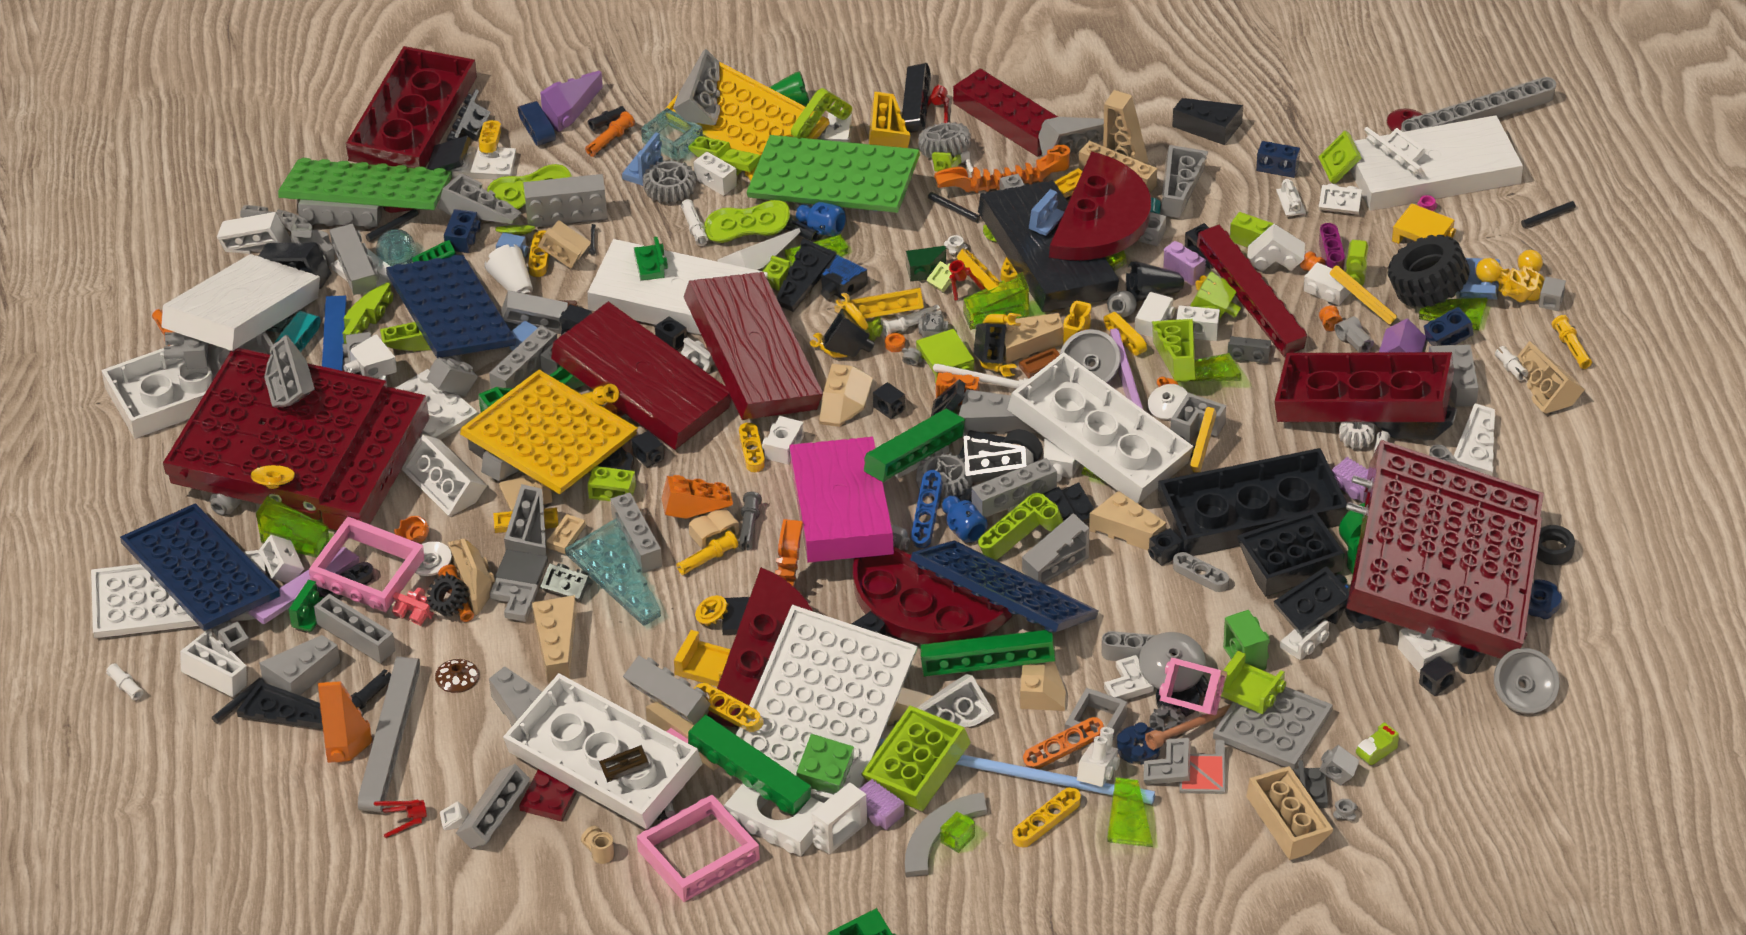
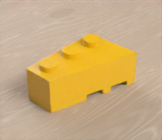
M874 91L870 117L869 144L908 148L911 135L906 130L905 120L900 115V108L894 94Z

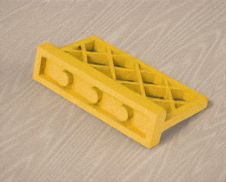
M921 288L851 299L849 302L853 303L862 312L865 319L924 308ZM834 306L835 312L839 313L842 308H846L845 306Z

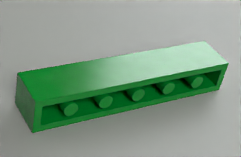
M948 409L936 413L866 453L864 472L882 482L890 479L963 437L965 419Z
M1047 630L921 645V663L924 677L1055 661L1053 632Z
M706 714L688 731V744L697 748L698 752L706 756L711 763L719 765L729 775L737 777L746 787L753 788L764 799L775 803L783 812H788L794 816L811 798V785Z

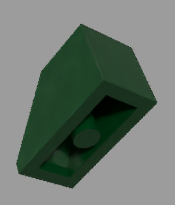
M946 246L906 251V267L910 282L927 280L940 261L946 264Z

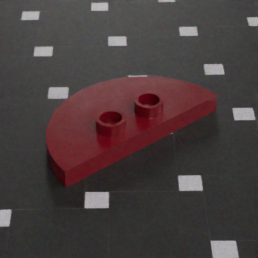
M1091 151L1050 244L1049 257L1063 260L1103 258L1119 253L1138 241L1148 227L1151 210L1150 192L1142 178L1124 163L1112 157Z
M894 546V554L854 558L853 586L859 606L865 614L872 611L885 622V631L898 638L920 644L981 638L997 630L1012 617V613L1008 611V608L992 604L989 601L990 599L984 596H976L971 593L970 589L958 587L947 578L937 577L935 572L919 568L917 563L910 560V554Z
M760 567L717 687L718 690L748 706L752 701L791 606L794 605L813 611L806 599L796 588L782 577ZM718 700L715 703V707L722 706L725 700ZM741 708L734 709L731 712V715H738L741 711ZM710 710L707 716L722 726L739 727Z

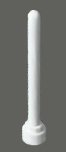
M941 364L933 365L935 372H950L955 375L969 374L973 377H980L979 380L981 382L1017 389L1029 380L1024 378L1017 381Z

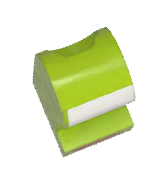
M1384 722L1378 726L1377 732L1358 745L1355 753L1369 765H1374L1398 748L1399 733Z

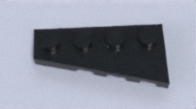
M803 238L801 247L796 252L795 261L788 270L787 279L784 280L776 297L780 306L794 312L821 279L822 272L837 252Z
M261 681L258 682L237 710V716L242 718L323 729L319 702Z

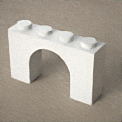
M742 784L725 803L724 808L750 834H755L767 842L776 844L787 852L801 857L813 843L812 812L820 807L823 802L811 797L795 816L785 820H773L760 813L761 808L768 800L764 799L753 788H748Z

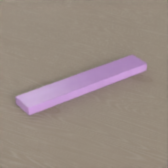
M1117 328L1110 329V336L1114 339L1120 350L1121 361L1118 373L1125 396L1143 409L1119 330Z
M343 547L325 570L339 575L358 564L359 556ZM309 570L279 588L280 597L249 611V614L262 624H266L289 609L308 579L310 580Z

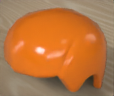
M410 516L400 521V527L394 529V533L422 544L428 536L429 526L425 519L420 516Z

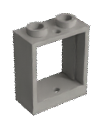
M1086 688L1066 721L1065 730L1081 723L1079 722L1087 706L1114 714L1107 727L1114 729V740L1127 717V701ZM1091 726V730L1096 733L1098 731L1097 728ZM1082 729L1081 731L1083 732L1084 738H1087L1084 729ZM1076 733L1071 734L1068 740L1077 743L1080 740V735Z

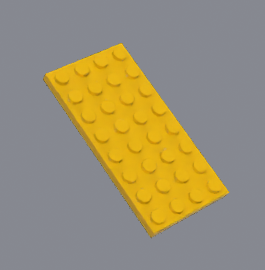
M719 62L717 90L720 91V96L717 98V104L720 106V113L715 125L685 121L673 109L677 95L662 112L664 117L699 136L729 142L731 149L761 156L769 135L794 137L791 135V128L805 109V106ZM821 116L807 138L817 139L830 124L829 119Z

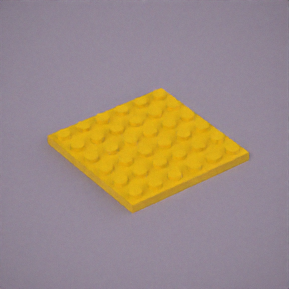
M537 370L461 428L460 435L558 494H561L637 434L638 428L543 371Z

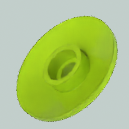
M508 225L495 228V231L501 234L508 233L518 236L535 230V226Z

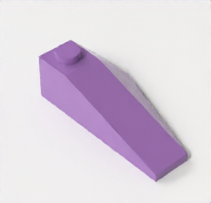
M601 71L582 75L581 78L576 80L570 78L565 83L556 82L540 92L542 110L553 126V129L557 132L565 129L588 106L603 87Z

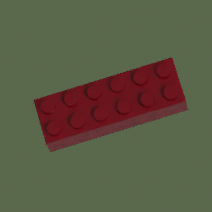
M981 68L953 86L954 105L1038 157L1042 154L1038 136L1042 124L1045 120L1058 116Z

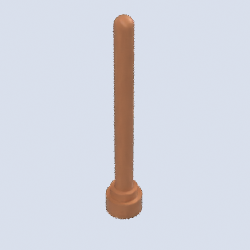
M1232 704L1219 708L1216 715L1207 713L1163 732L1157 730L1148 732L1145 735L1146 744L1152 750L1162 747L1163 743L1169 738L1223 717Z

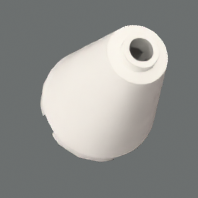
M515 244V247L503 245L490 253L489 261L484 263L486 271L507 291L531 295L533 287L520 247Z

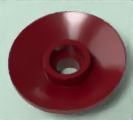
M1409 108L1397 109L1388 115L1387 126L1391 131H1394L1396 128L1401 130L1403 121L1423 114Z

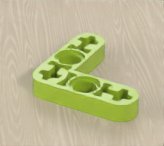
M825 88L817 90L792 126L791 135L798 139L807 138L825 111L841 120H845L851 115L852 106Z

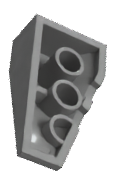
M462 173L443 188L438 209L445 211L449 215H452L454 209L477 212L479 220L508 224L514 223L521 216V212L508 202L498 200L493 191L487 192L482 188V183Z

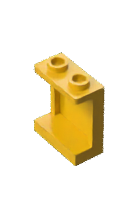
M1411 203L1393 226L1392 242L1400 244L1404 237L1417 241L1418 238H1426L1428 235H1444L1445 237L1453 238L1456 232L1454 228L1455 220Z
M690 630L674 659L675 675L718 687L731 649L700 641L699 632Z

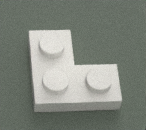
M1137 655L1116 661V668L1121 678L1104 682V689L1107 695L1122 700L1154 691V687L1141 674Z

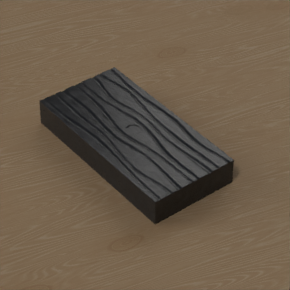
M1053 180L980 194L979 215L1042 312L1071 307L1075 301L1093 303L1108 300L1113 293L1117 292L1119 278L1105 257L1091 260H1063L1049 257L1050 244L1060 222L1047 236L1029 229L1031 210L1050 189L1057 192V209L1065 212L1068 202Z
M1321 448L1158 481V501L1168 524L1183 540V552L1192 556L1239 547L1238 535L1313 510L1316 511L1327 528L1340 526L1343 517L1348 513V509H1346L1347 502Z

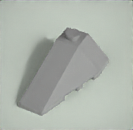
M707 49L701 53L677 95L673 109L685 121L715 125L720 113V106L717 104V98L720 96V91L717 90L719 61Z
M1056 117L1045 120L1038 135L1043 157L1047 155V150L1053 149L1056 145H1066L1070 148V153L1077 154L1089 141L1094 143L1102 141L1104 119Z

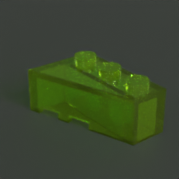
M1023 273L1017 274V278L1007 283L1005 280L1000 282V286L989 291L986 288L963 299V314L970 330L976 329L977 324H982L989 314L1008 315L1009 313H1016L1022 315L1017 316L1016 319L1029 317V287Z
M268 496L256 512L260 540L263 544L270 535L291 540L297 553L317 558L330 541L328 526Z

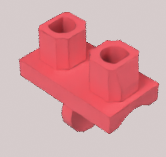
M419 587L414 592L408 591L407 596L398 592L394 593L393 599L395 604L392 612L395 616L404 618L408 610L412 611L409 619L420 626L426 618L432 619L434 612L430 611L424 589Z

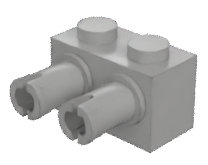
M165 332V360L183 359L186 363V369H205L208 367L209 343L177 332ZM182 344V346H171V347L168 346V345Z

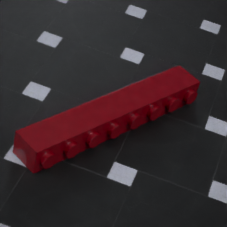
M1220 224L1199 232L1197 247L1218 274L1226 279L1228 284L1236 291V297L1282 356L1285 357L1286 353H1295L1304 349L1307 339L1306 331L1299 326L1293 314L1287 311L1282 300L1276 297L1273 289L1265 283L1262 275L1254 269L1251 261L1243 255L1240 247L1230 238L1229 233L1226 230L1224 231Z

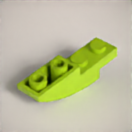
M704 136L697 137L688 146V149L697 157L709 152L735 167L736 175H739L742 171L751 172L758 165L761 158L758 154L731 149L729 142Z
M386 282L371 290L349 309L343 318L345 326L343 331L344 344H347L346 335L363 333L364 329L368 328L369 323L377 324L380 317L384 316L385 309L393 301L390 283Z
M415 322L380 329L382 342L389 348L408 351L431 350Z

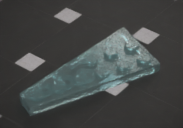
M617 519L612 520L565 548V554L583 571L589 573V576L643 626L661 616V610L653 593L650 592L647 581L643 577L641 568L625 540V535L621 531Z

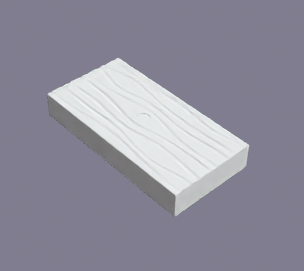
M1497 115L1403 132L1426 150L1423 156L1416 162L1426 174L1424 178L1418 174L1416 176L1411 174L1406 165H1399L1391 154L1389 156L1384 154L1377 144L1374 146L1367 139L1354 141L1362 159L1350 171L1358 188L1362 190V196L1370 211L1416 203L1425 195L1438 199L1521 184L1523 165ZM1384 135L1380 137H1382L1385 140L1389 135Z
M613 239L588 290V310L596 311L609 301L636 321L657 325L670 316L687 327V332L701 335L683 298L689 280L763 271L664 250L663 257L667 258L668 269L664 270L665 278L640 281L634 256V247H642L644 245ZM764 272V274H765V276H766V278H767V280H768V273H767V272Z
M249 254L163 305L161 327L233 351L318 299L320 276Z
M264 331L238 348L271 355L269 352L273 343ZM209 343L208 367L205 369H186V363L183 359L165 360L164 348L101 370L105 389L134 439L190 419L231 350ZM176 344L171 346H182V344Z
M1064 352L1013 391L1007 408L1008 411L1114 489L1138 504L1158 488V481L1171 478L1188 464L1194 447Z
M559 673L503 736L509 753L645 829L650 827L702 765L697 748ZM642 745L650 766L607 783L599 761Z

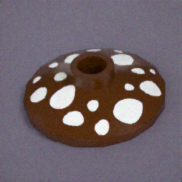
M464 659L446 661L438 667L435 673V681L438 687L450 693L467 691L479 679V671L476 665Z

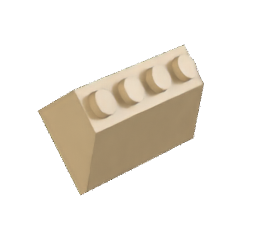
M1290 766L1249 778L1246 797L1289 860L1310 854L1333 832V828Z

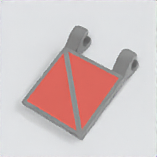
M1224 740L1215 741V754H1190V781L1179 782L1180 793L1225 794Z

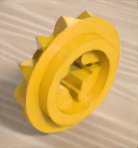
M722 596L708 597L697 607L695 617L701 625L709 626L711 623L716 624L717 620L723 619V615L728 612V603Z

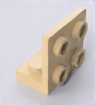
M557 221L552 229L548 228L538 247L571 269L590 246L591 242L561 221Z
M528 475L499 483V488L510 511L514 509L521 484L541 488L544 504L552 502L551 489Z

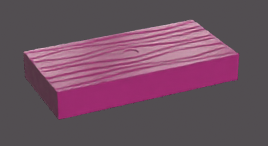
M873 436L848 440L790 444V463L800 521H803L802 534L807 563L894 554L893 532L883 482L864 472L865 455L875 449Z

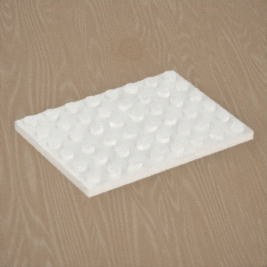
M792 605L749 705L760 713L764 721L763 726L756 732H749L740 727L737 736L794 775H796L811 734L854 746V759L844 786L850 782L860 789L865 780L861 773L876 753L917 652V646ZM746 716V719L748 720V722H750V721H753V722H754V721H755V720L749 719V718Z

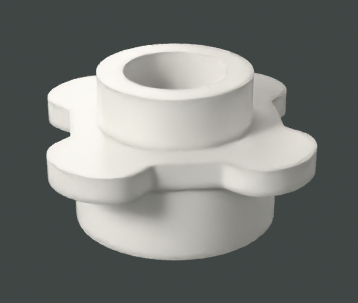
M953 235L948 238V241L944 242V246L949 249V253L952 255L959 253L962 248L967 249L963 238L958 235Z

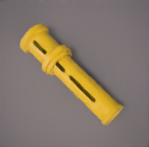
M1560 315L1556 317L1551 325L1559 333L1560 341L1567 344L1579 367L1587 369L1591 366L1592 360L1577 339L1576 329L1569 324L1568 316Z
M607 384L604 387H596L592 392L581 395L598 405H604L608 402H615L619 397V390L614 384Z
M731 531L725 532V535L721 538L711 540L709 546L676 564V567H679L677 570L681 575H685L714 557H722L726 551L738 547L736 537Z

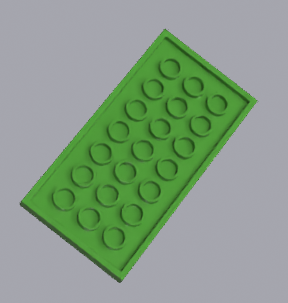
M769 135L747 189L748 198L806 204L825 202L846 208L898 213L918 162L920 152L919 149Z
M301 158L297 160L279 188L278 198L435 210L441 198L443 188L452 179V171H446L443 168H437L433 171L425 167L407 168L405 165L394 167L387 164L369 165L366 162L356 164L349 163L348 161L330 162L328 159L317 161L310 158Z

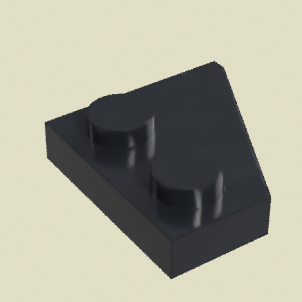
M959 379L933 401L931 417L944 409L953 412L965 397L966 383Z

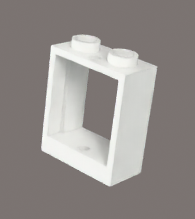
M849 782L812 812L813 843L818 849L831 854L867 824L866 793Z

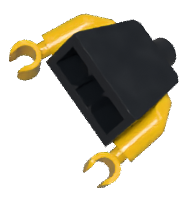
M842 293L841 295L845 298V303L841 302L839 298L836 299V303L846 308L840 310L824 336L821 333L813 335V337L818 339V342L812 339L810 345L812 347L820 346L822 351L833 358L856 357L861 349L871 352L875 342L868 339L870 335L868 323L862 312L853 303H849L850 296L847 293Z
M989 314L982 324H977L974 354L978 357L984 369L998 373L1001 372L1004 377L1015 376V374L1010 372V368H1017L1015 364L1002 365L1006 323L1020 326L1021 323H1016L1015 319L1017 316H1022L1021 314Z

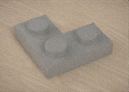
M496 578L490 592V598L508 602L504 611L505 618L526 622L532 602H534L538 593V585Z
M1189 738L1167 739L1166 759L1144 761L1145 785L1190 781L1191 742Z

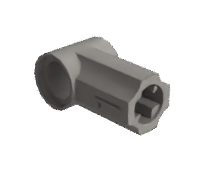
M1352 316L1335 324L1337 337L1341 341L1347 340L1358 352H1369L1371 347H1373L1374 340L1362 330L1361 323L1357 317Z

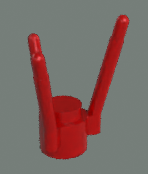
M937 85L929 96L928 106L930 103L934 105L944 104V123H947L948 103L950 101L947 97L948 91L945 87Z
M955 260L949 265L951 272L949 278L955 301L958 300L956 280L965 281L967 276L986 295H989L988 290L975 277L970 268L965 266L963 261Z
M424 800L374 802V806H397L383 808L382 812L384 813L406 811L408 819H413L385 833V838L415 824L422 823L421 818L427 817Z

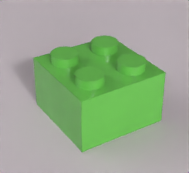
M1249 609L1225 617L1223 648L1232 659L1236 652L1240 651L1246 654V664L1260 670L1267 669L1270 639L1267 632H1263L1257 617H1253Z
M811 734L796 776L811 785V789L834 795L844 786L854 759V746Z

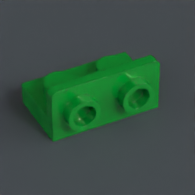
M653 237L654 245L634 247V256L640 281L665 278L664 270L668 269L667 258L663 257L664 246L663 243L659 244L658 237Z
M308 579L290 606L291 627L312 632L316 626L314 606L323 599L319 597L316 581Z

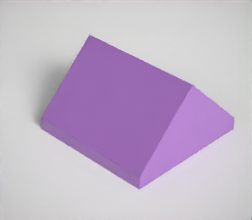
M1407 318L1386 329L1379 352H1423L1426 336Z

